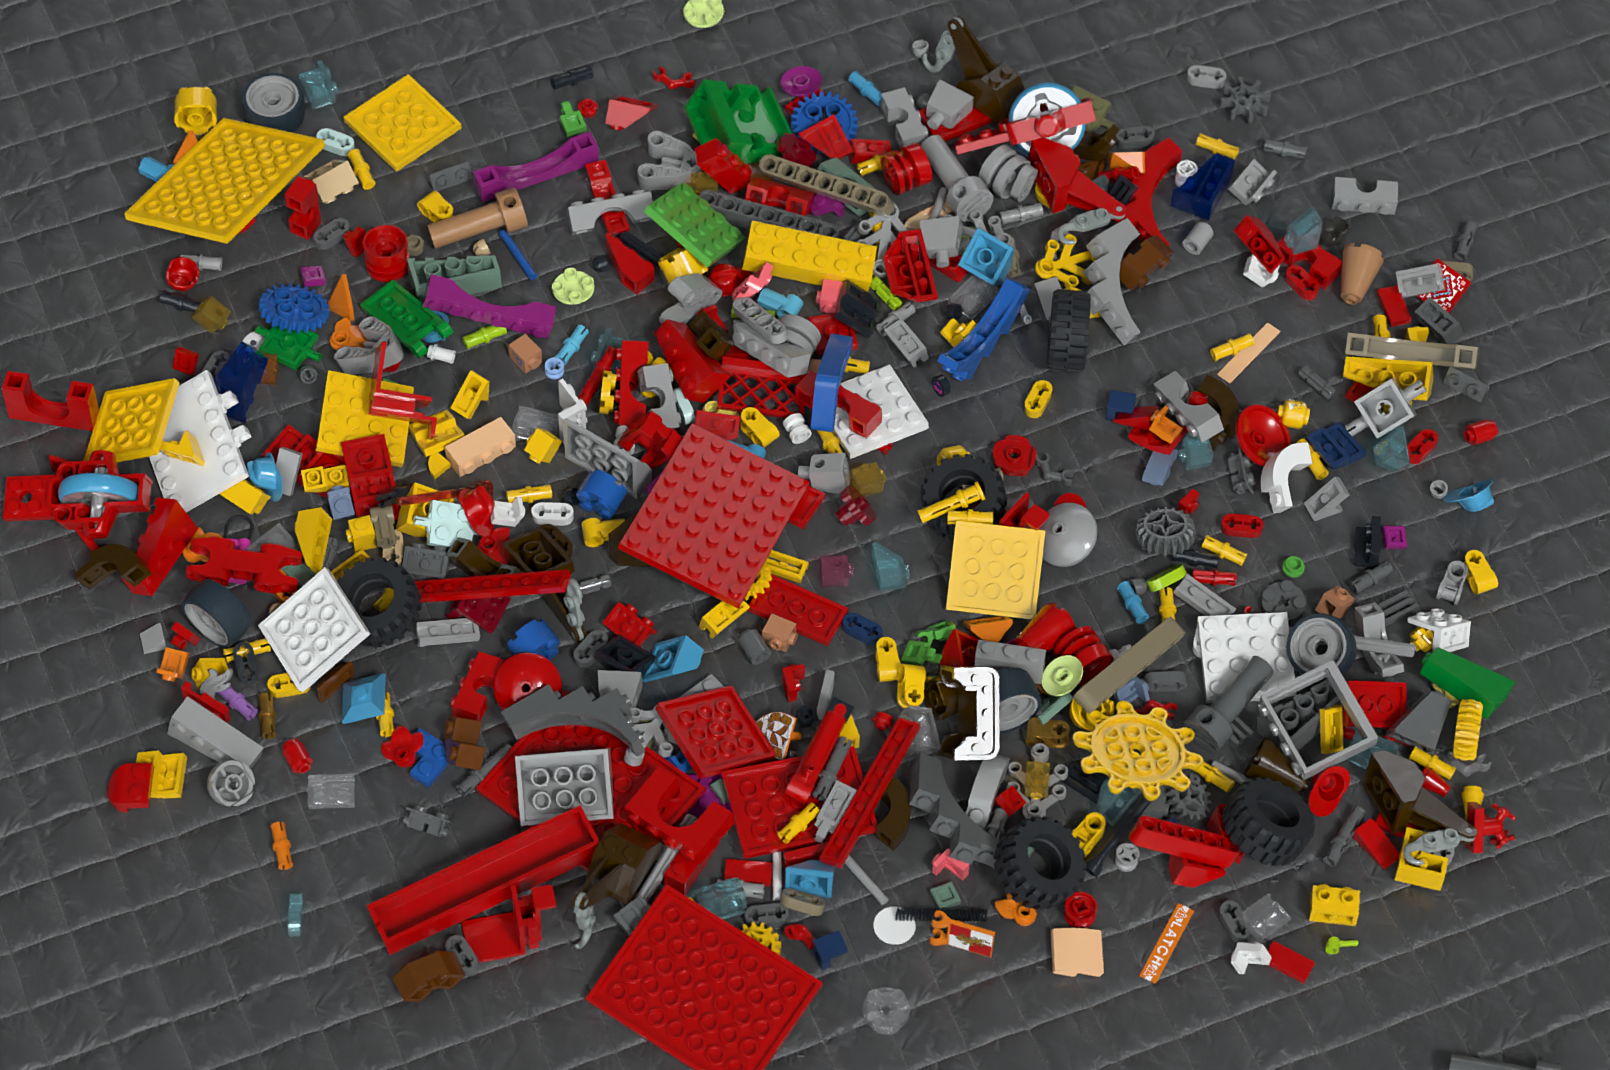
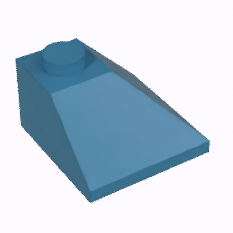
M977 228L958 265L993 286L1002 285L1011 268L1015 248L986 231Z
M686 635L655 643L652 654L656 656L655 661L642 678V681L645 683L697 669L701 663L704 649Z
M384 673L343 683V724L384 715L386 675Z
M810 860L786 867L785 889L793 888L819 897L831 898L835 867L822 863L820 860Z

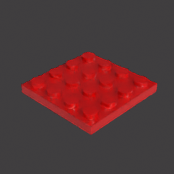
M732 685L660 702L655 708L699 779L721 774L722 771L773 761L777 755Z

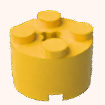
M183 87L179 90L175 98L174 115L175 124L178 128L180 126L186 133L192 130L195 135H200L208 132L209 128L216 125L217 100L210 88Z
M680 247L666 254L658 261L669 285L677 277L695 273L703 274L708 271V268L687 249H680Z

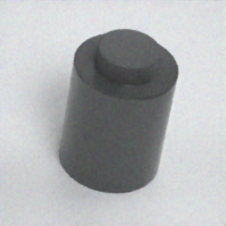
M747 629L740 635L739 644L752 664H760L770 657L771 650L758 630Z

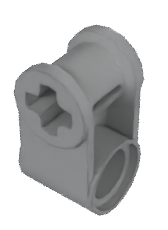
M1453 561L1449 564L1444 579L1441 581L1436 599L1442 598L1453 602L1456 606L1458 605L1468 571L1465 563Z

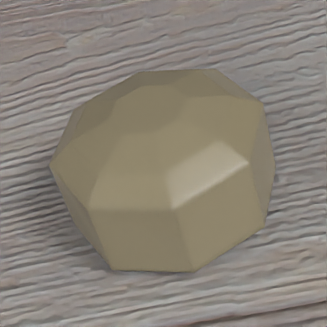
M418 235L408 236L409 256H418L423 253L424 240Z

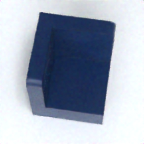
M1110 390L1106 420L1113 421L1116 411L1132 414L1136 394Z
M840 931L813 940V953L821 970L831 967L832 958L848 952Z

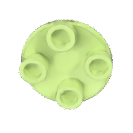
M689 0L683 10L685 20L692 26L700 28L715 25L722 19L724 14L721 0Z
M575 268L565 269L564 273L559 275L552 284V292L555 298L562 303L571 305L585 302L592 296L595 289L594 279L584 272L577 271Z

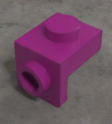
M815 194L811 212L816 217L834 211L838 217L844 216L846 205L843 202Z

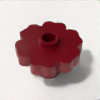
M785 133L777 142V149L782 153L780 158L807 167L812 166L817 160L816 153L811 149V145L803 138H797L792 133Z
M849 485L840 492L844 503L839 507L836 515L845 526L854 524L857 520L868 526L877 519L870 503L862 494H859L855 487Z

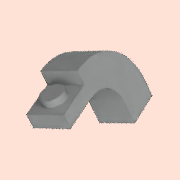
M1376 602L1354 607L1358 636L1388 640L1385 630L1384 612ZM1363 650L1367 663L1374 674L1380 673L1382 677H1391L1397 673L1404 672V665L1396 655Z
M999 754L993 759L982 761L966 811V815L984 830L987 828L998 789L1005 779L1010 762L1009 757Z

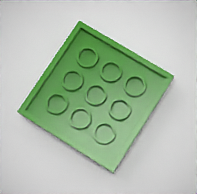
M683 182L649 204L644 210L650 218L707 268L740 245L746 238L737 227L727 222L721 213L716 212L705 199L700 198L689 185Z

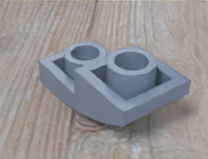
M1174 449L1170 455L1153 451L1145 468L1142 481L1152 485L1163 486L1170 476V467L1178 456V449Z

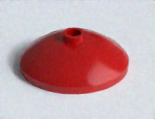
M1251 405L1239 414L1236 421L1238 443L1245 455L1256 464L1264 466L1272 455L1291 445L1287 426L1282 423V418L1269 407Z
M529 652L516 654L507 659L498 669L494 679V695L501 709L505 710L548 684L553 692L558 690L561 694V676L556 666L540 654ZM523 684L530 685L531 689L529 692L523 691Z

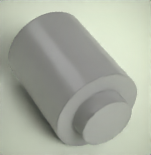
M1197 222L1183 240L1184 248L1191 254H1200L1213 236L1211 226L1205 222Z

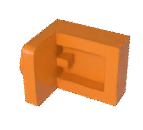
M1165 405L1161 411L1157 409L1150 420L1153 423L1149 430L1171 444L1179 436L1183 428L1165 417L1169 409Z
M166 647L161 668H157L156 673L162 674L161 679L172 682H175L176 678L183 680L190 653Z

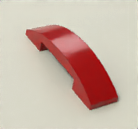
M606 160L585 164L594 199L603 197L604 200L612 199V196L616 195ZM608 211L600 215L610 235L630 231L624 211Z

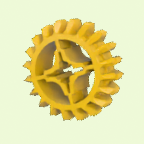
M1463 699L1460 702L1453 755L1457 759L1473 761L1476 758L1483 711L1481 702L1472 699Z

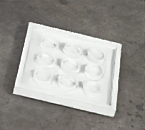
M891 365L840 383L845 389L859 394L862 398L871 403H876L882 408V423L868 438H865L849 429L848 413L837 407L833 433L839 439L840 444L850 459L929 429L928 421Z
M325 567L258 625L297 689L301 692L308 689L370 635L369 630L330 570Z
M1287 612L1198 616L1197 626L1206 703H1213L1253 656H1259L1266 660L1273 668L1274 674L1251 701H1259L1260 695L1295 679L1294 668L1288 659L1286 642L1290 634ZM1297 692L1280 700L1293 699V697L1297 696Z

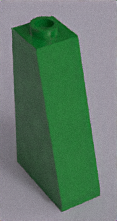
M1439 647L1432 654L1428 652L1421 662L1424 666L1420 674L1459 701L1472 699L1481 702L1483 705L1482 717L1488 719L1504 702L1516 683L1505 676Z

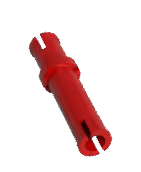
M607 347L600 361L596 362L593 373L577 397L584 401L586 407L603 381V371L612 370L611 367L617 359V349L614 347Z

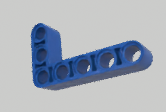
M832 333L830 335L816 375L811 430L833 433L838 390L850 357L853 342L852 336Z

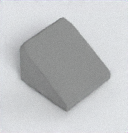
M161 623L140 633L144 654L166 649Z

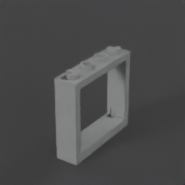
M1334 660L1260 695L1258 705L1260 713L1263 717L1267 716L1270 721L1269 728L1272 734L1279 737L1285 756L1289 755L1293 762L1291 763L1293 771L1297 776L1300 775L1303 780L1377 743L1378 736ZM1327 677L1363 740L1306 767L1271 704Z

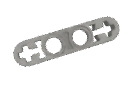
M740 297L733 302L736 316L770 343L780 344L787 340L788 333L785 325L752 299Z

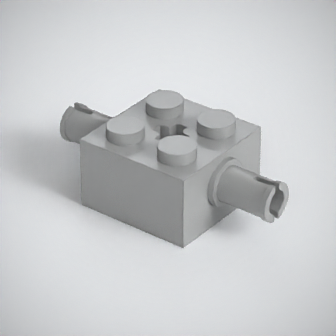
M1392 378L1354 401L1361 412V416L1345 425L1347 430L1356 426L1349 434L1353 437L1369 427L1378 439L1416 416L1417 414L1410 405V401L1427 391L1425 386L1416 390L1417 387L1423 384L1421 380H1417V382L1403 390L1399 387L1396 380ZM1382 403L1390 405L1391 408L1388 409L1389 414L1387 412L1382 413Z

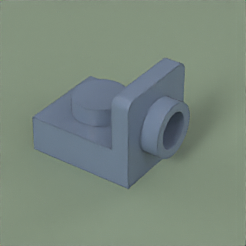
M343 485L330 488L331 491L327 492V499L333 521L355 516L349 487L344 488Z

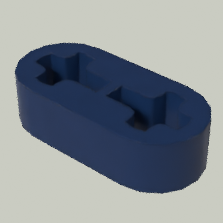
M849 613L844 616L842 627L847 635L870 646L876 645L877 641L882 638V628L877 623L856 613ZM853 622H856V625H853L852 627L849 626V623L852 624ZM876 632V635L868 636V633Z

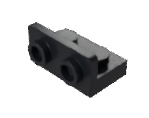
M1372 516L1370 524H1366V527H1356L1355 566L1371 568L1377 566L1380 557L1381 516Z

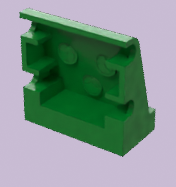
M703 79L684 106L700 145L717 138L722 144H726L732 153L737 154L745 164L760 162L765 155L780 157L782 153L777 149V142L785 133H792L771 87H767L761 94L756 85L736 83L729 90L726 82Z

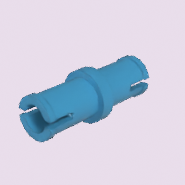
M854 71L849 76L848 81L860 90L862 96H867L876 106H881L882 93L874 87L872 81H867L858 71Z
M1129 581L1120 583L1117 586V590L1125 601L1126 609L1131 611L1137 624L1146 622L1149 619V615L1141 604L1142 599L1139 595L1135 594Z

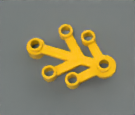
M1067 234L1065 236L1066 239L1075 240L1077 242L1075 236H1073L1072 234ZM1053 239L1049 240L1045 245L1046 254L1044 259H1040L1035 264L1037 275L1044 279L1057 276L1058 280L1064 282L1066 288L1069 285L1076 288L1079 283L1078 278L1074 275L1068 276L1059 271V269L1063 268L1080 276L1085 284H1091L1083 273L1086 269L1075 265L1088 260L1096 261L1090 251L1070 256L1075 244L1067 245L1062 243L1063 249L1060 259L1053 262L1054 254L1059 249V243Z

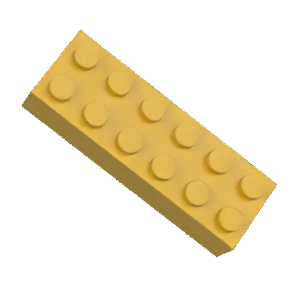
M752 221L742 269L755 272L764 263L768 262L773 266L770 273L772 276L823 286L824 279L842 282L849 280L868 292L872 281L877 246Z

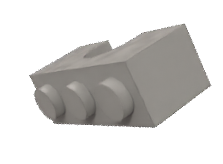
M905 88L881 94V108L887 121L900 120L904 122L897 124L895 128V139L899 148L912 142H917L921 146L924 140L928 138V131L926 126L921 124L919 111H915L912 96L908 95Z
M1335 177L1332 189L1333 210L1395 215L1398 203V182L1377 180L1375 190L1365 193L1357 188L1356 178Z
M668 363L642 367L637 371L641 392H653L660 400L659 408L650 409L647 413L653 411L662 418V423L667 428L678 429L681 424V416L676 410L677 395L675 390L672 389L673 373L668 368Z
M978 640L974 666L990 667L996 671L1001 668H1021L1029 673L1035 684H1041L1046 650Z

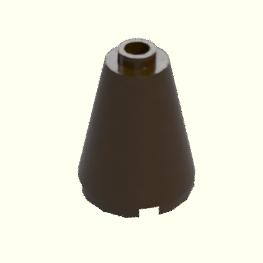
M940 675L926 677L924 685L927 684V690L924 691V701L929 714L935 715L937 717L935 720L938 721L957 713L958 688L945 686L941 681Z
M1267 737L1257 747V752L1252 756L1244 772V777L1248 779L1261 777V779L1271 778L1274 782H1282V785L1285 787L1289 786L1297 794L1300 790L1304 792L1310 782V779L1303 780L1300 775L1297 776L1291 766V763H1293L1288 755L1285 756L1282 749Z

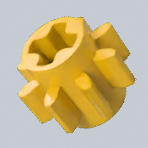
M1418 626L1410 633L1409 636L1412 638L1410 644L1415 645L1416 652L1420 649L1423 652H1427L1433 647L1434 631Z

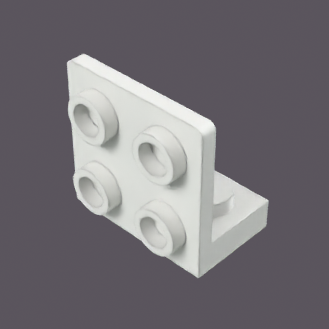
M562 378L558 380L559 402L563 410L558 413L559 438L564 444V419L567 418L586 429L587 418L585 411L587 407L582 399L577 398L571 384H567Z
M1434 608L1430 612H1419L1415 616L1408 617V623L1434 631L1433 652L1438 647L1448 652L1469 647L1471 621L1462 619L1461 615L1444 613L1443 609Z

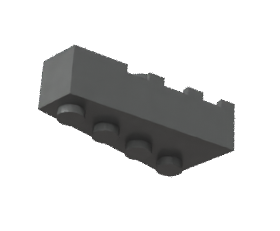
M1327 679L1312 687L1311 691L1303 695L1299 694L1293 697V700L1285 705L1280 704L1273 709L1296 750L1299 751L1320 732V709L1340 705L1343 711V705ZM1259 715L1257 717V733L1264 738L1271 739L1280 747L1281 741L1278 736L1272 734L1269 728L1270 721L1267 716Z

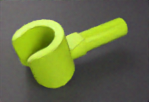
M1331 937L1326 943V953L1337 954L1339 953V947L1358 946V940L1343 941L1338 937Z

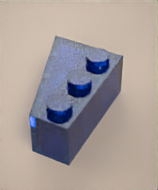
M1215 153L1199 167V170L1193 176H1189L1185 183L1173 190L1170 206L1210 220L1233 176L1235 160Z
M245 342L240 343L214 379L218 394L231 391L236 395L239 403L227 409V414L232 419L242 423H246L249 405L254 401L253 394L257 384H260L269 360L258 349Z

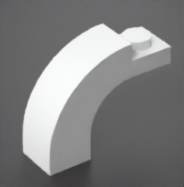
M1308 443L1292 444L1272 455L1264 465L1261 474V491L1269 492L1273 513H1281L1293 506L1288 486V475L1292 470H1302L1312 464Z

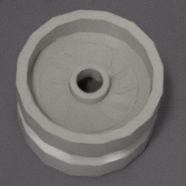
M1003 144L995 149L986 159L979 172V178L982 179L987 188H993L992 190L1002 199H1007L1011 197L1010 192L1020 170L1027 164L1031 165V163L1022 155H1017L1016 151L1010 146Z
M791 314L781 316L778 320L785 325L788 338L780 344L799 346L811 354V360L813 352L817 349L821 340L819 330L810 321L800 316Z

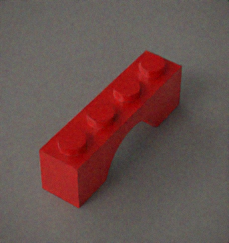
M622 340V347H617V360H621V368L616 369V381H620V389L615 391V402H619V410H615L614 423H618V427L628 426L646 415V405L639 402L632 395L629 383L639 369L647 366L648 342Z
M810 371L795 387L796 401L813 409L817 375L813 371ZM842 385L839 386L837 407L848 413L849 429L868 438L882 423V408L876 403H871L862 398L859 394L845 389Z

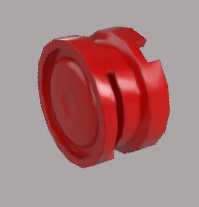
M1075 892L1071 897L1067 898L1064 908V919L1067 924L1073 928L1086 929L1090 927L1096 918L1098 908L1096 900L1092 895L1085 892Z

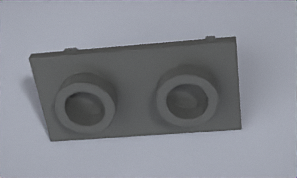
M468 160L465 162L460 161L459 164L436 172L432 171L427 175L428 182L432 184L433 191H440L473 179Z
M1449 367L1443 382L1480 403L1491 387L1488 385V382H1483L1459 368Z
M1238 447L1239 454L1231 453L1227 459L1231 475L1239 473L1231 476L1233 490L1237 494H1243L1245 490L1249 489L1254 494L1253 485L1255 484L1253 473L1249 471V467L1252 466L1251 459Z
M414 805L413 809L406 807V810L410 811V815L404 817L403 824H406L408 828L423 832L425 824H429L426 833L439 838L448 837L450 829L447 826L448 824L454 825L453 822L448 820L449 816L438 812L433 816L427 814L428 809Z

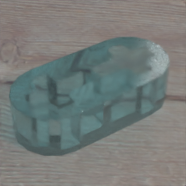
M290 894L288 913L289 936H301L303 894Z

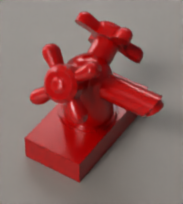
M1467 802V822L1477 829V834L1474 842L1466 844V847L1473 853H1483V836L1495 835L1496 838H1491L1489 841L1491 844L1496 843V848L1500 849L1502 845L1515 839L1514 834L1509 835L1507 829L1503 831V821L1506 816L1515 821L1516 816L1511 814L1506 807L1493 803L1491 807L1496 809L1498 813L1495 817H1490L1488 814L1484 815V808L1477 802Z

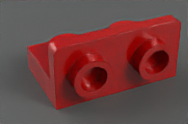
M618 602L602 622L615 634H620L640 647L651 633L656 635L658 632L653 628L655 623L646 616L640 618L636 614L638 610L630 603L624 605Z

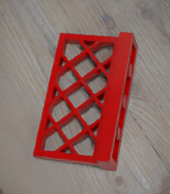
M722 357L720 367L731 376H734L737 382L731 387L725 382L718 388L717 409L742 413L745 408H748L743 400L751 396L758 403L753 408H756L764 416L787 418L795 414L786 408L793 401L799 407V413L804 417V405L796 401V395L787 387L790 384H798L807 374L787 378L762 361ZM748 378H754L759 385L751 390L744 381ZM769 381H776L780 388L772 392L766 384ZM740 384L748 392L741 398L733 391ZM761 387L769 395L762 401L754 393ZM782 390L790 397L785 403H782L776 397ZM730 393L736 401L733 404L722 403L723 396ZM772 398L779 407L775 410H770L764 403Z

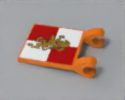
M935 911L934 916L941 918V921L932 920L931 925L934 927L932 933L939 936L938 939L930 937L929 941L932 945L947 944L987 957L992 956L995 932L950 919L944 912ZM948 927L947 934L941 928Z

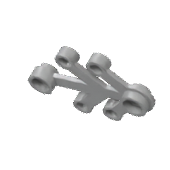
M895 203L891 215L882 216L876 214L868 220L861 221L858 226L859 233L866 235L873 226L882 222V229L866 239L857 241L858 243L873 245L880 240L877 260L874 263L873 275L879 278L887 275L883 256L887 252L888 243L891 245L896 239L890 230L891 224L898 232L909 231L898 218L899 209ZM861 225H866L868 230H864ZM876 268L882 269L883 272L879 273Z
M973 210L970 213L971 222L975 224L976 228L987 232L983 223L982 212L980 210ZM947 214V215H943V216L940 217V218L954 217V216ZM998 216L990 217L988 220L989 228L994 230L996 238L1014 247L1013 238L1002 230L1001 219ZM963 226L962 235L970 238L961 241L959 255L968 247L976 230Z
M656 706L651 711L630 708L632 713L630 718L633 723H638L640 720L653 719L651 723L635 724L632 727L634 731L639 730L640 733H644L642 735L645 740L642 743L643 748L645 749L651 739L654 738L658 747V754L662 757H669L673 750V746L669 742L677 743L657 713ZM661 725L665 727L668 733L667 739L669 742H666L660 730ZM629 747L626 750L624 760L631 766H639L642 763L644 753L637 757Z
M1037 743L1031 748V759L1034 761L1033 781L1022 771V765L1019 762H1011L1008 766L1009 775L1015 777L1031 793L1030 801L1020 792V785L1017 782H1009L1006 786V789L1013 785L1027 802L1022 806L1025 819L1033 816H1040L1041 818L1046 816V809L1058 800H1063L1066 797L1065 786L1061 784L1055 785L1060 780H1065L1068 777V768L1065 765H1057L1054 768V773L1042 781L1043 766L1049 759V748L1042 743ZM1037 750H1043L1042 753H1038V752H1036V751H1037ZM1012 768H1018L1019 770H1018V771H1012L1011 769H1012ZM1060 770H1062V771H1064L1065 773H1064V774H1058L1057 772L1060 771ZM1055 785L1052 789V794L1040 802L1041 794ZM1058 790L1063 791L1062 794H1056L1055 792ZM1031 810H1038V812L1032 813Z

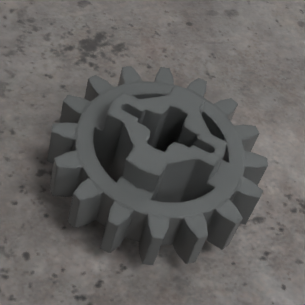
M1189 774L1187 777L1190 779V786L1185 791H1178L1166 785L1169 791L1165 792V795L1170 799L1166 801V804L1172 805L1170 812L1176 811L1177 819L1183 817L1184 823L1191 821L1193 824L1207 817L1206 814L1211 811L1207 806L1211 805L1212 801L1207 799L1211 794L1210 792H1205L1206 784L1201 785L1199 777L1194 780L1193 774Z

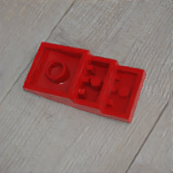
M289 424L261 456V458H264L266 453L270 452L276 465L281 447L303 453L296 482L302 486L304 484L301 470L323 466V469L345 465L343 456L316 451L317 441L308 434L306 436L302 435ZM314 492L327 499V492Z
M384 434L341 442L357 518L370 515V508L379 507L378 504L385 501L377 502V496L389 492L392 488L396 487ZM393 504L394 522L397 523L400 504Z

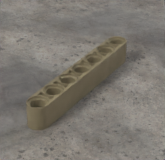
M765 155L760 160V169L771 179L882 216H887L894 210V202L882 191L774 155ZM775 164L774 168L769 170V167ZM790 170H793V173L790 176H787V173ZM808 176H811V179L808 182H805L806 178ZM830 182L829 186L823 189L824 185ZM848 188L847 193L842 195V191ZM864 194H867V197L864 200L860 201V198ZM886 200L885 204L879 207L880 202Z
M1171 616L1168 617L1084 685L1073 698L1088 714L1092 713L1175 645L1186 634L1185 630Z

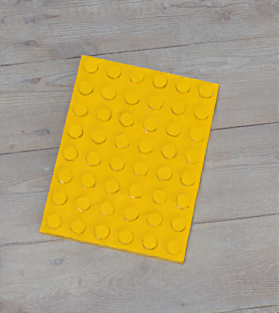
M223 118L124 213L126 220L228 244L325 147L324 140Z

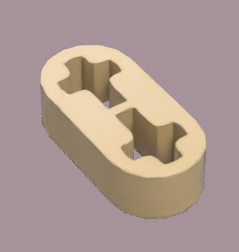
M394 530L396 544L391 548L383 549V557L388 561L391 559V554H395V561L402 565L404 557L403 535L400 531Z

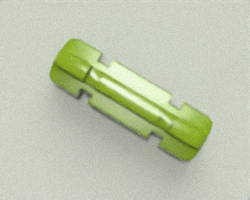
M875 276L872 278L870 287L887 304L889 303L888 306L892 310H898L902 305V301L897 296L894 297L895 295L891 293L889 287L879 277Z

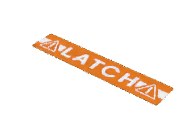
M1179 903L1177 904L1141 971L1140 977L1153 983L1157 982L1194 910Z

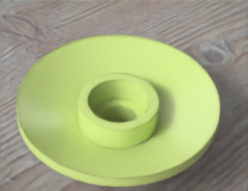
M1064 655L1053 660L1043 673L1042 686L1044 690L1052 696H1062L1071 692L1081 681L1083 675L1082 663L1071 655Z

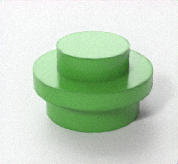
M1291 556L1283 562L1282 570L1288 577L1297 578L1304 573L1305 565L1299 557Z

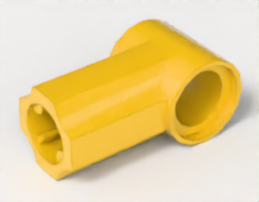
M589 518L584 520L581 526L585 545L587 547H597L602 545L604 541H609L608 534L622 524L625 519L600 521L598 518Z

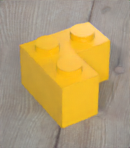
M1407 827L1402 841L1395 880L1440 891L1449 858L1424 851L1411 852V856L1414 859L1423 860L1424 864L1413 865L1409 863L1403 856L1404 847L1429 832Z

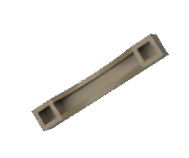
M1348 333L1345 354L1347 356L1432 362L1436 366L1477 370L1479 348Z

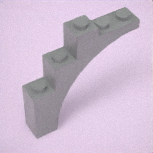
M1128 218L1098 234L1086 245V248L1096 261L1083 272L1093 285L1087 291L1091 294L1090 312L1093 315L1099 312L1124 346L1140 333L1126 308L1120 288L1119 272L1124 251L1140 235Z

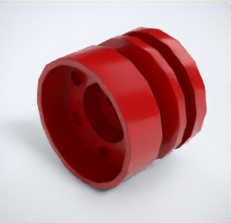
M917 142L902 146L900 152L892 150L890 153H885L881 156L880 163L884 178L891 191L897 196L905 191H911L913 186L918 188L932 181V170L929 160Z
M380 225L370 229L365 234L363 250L366 270L370 277L381 282L397 281L404 277L409 271L407 262L409 249L407 236L403 230L393 225Z
M1091 626L1079 627L1068 633L1057 643L1053 652L1056 658L1071 655L1082 663L1083 675L1077 686L1086 685L1114 661V657L1106 646L1101 644V639L1096 635Z

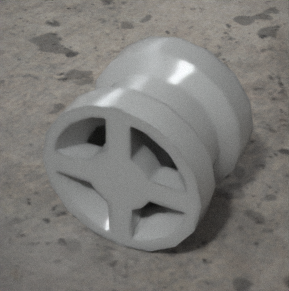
M1132 843L1121 844L1116 851V867L1123 872L1133 871L1138 864V848Z

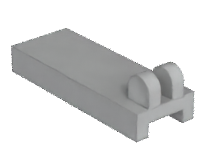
M1189 574L1185 576L1173 592L1177 597H1180L1205 616L1233 615L1236 611V608Z
M468 618L416 622V637L419 647L480 640L478 625Z

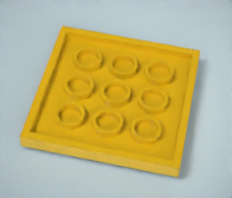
M409 74L344 116V122L396 172L461 129V123Z
M328 370L316 451L343 456L341 442L384 434L391 465L402 467L404 464L409 421L368 415L372 379ZM381 381L380 389L410 394L414 392V387Z
M175 378L105 391L84 461H89L91 453L96 450L113 452L117 462L158 455L180 383Z
M956 520L946 610L1033 619L1037 608L1045 530L1036 531L1028 528Z

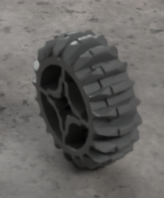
M1157 507L1155 511L1148 510L1147 514H1142V517L1138 519L1136 535L1138 544L1141 545L1143 550H1147L1148 554L1154 552L1156 557L1160 554L1166 557L1170 554L1172 556H1175L1176 553L1183 554L1184 550H1189L1190 545H1193L1196 529L1193 519L1190 518L1189 514H1184L1183 510L1176 511L1175 507L1172 509H1167V507L1159 509Z

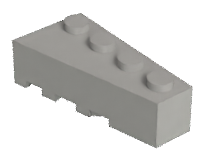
M188 696L171 717L168 735L219 763L235 760L245 763L252 769L261 757L262 746Z

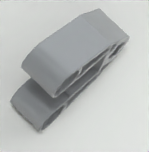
M653 131L648 135V154L653 158L661 159L662 164L644 163L639 166V188L645 191L672 190L682 182L690 185L702 178V169L697 165L696 153L687 143L661 131Z
M699 273L675 278L670 283L668 291L680 302L666 309L661 314L659 322L663 324L669 319L685 323L689 328L690 323L697 317V313L702 308L716 304L722 296V290L710 279Z
M373 316L363 319L359 324V329L367 340L364 342L365 348L345 346L334 354V358L342 371L351 375L373 372L376 348L382 341L387 342L383 369L397 364L404 357L401 344L391 327Z

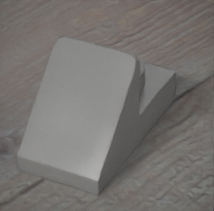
M1335 476L1310 497L1304 505L1312 519L1318 521L1342 512L1343 509L1340 503L1350 494L1341 479Z

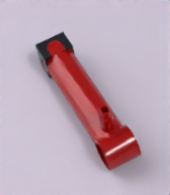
M834 696L784 794L803 804L806 803L854 706Z

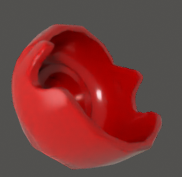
M181 256L171 260L166 271V282L177 291H188L198 281L199 268L196 262L188 257Z

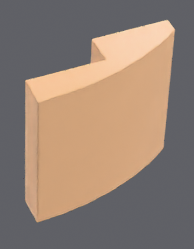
M1057 928L1051 930L1053 973L1075 977L1078 973L1100 977L1104 973L1102 935L1100 930L1085 928Z

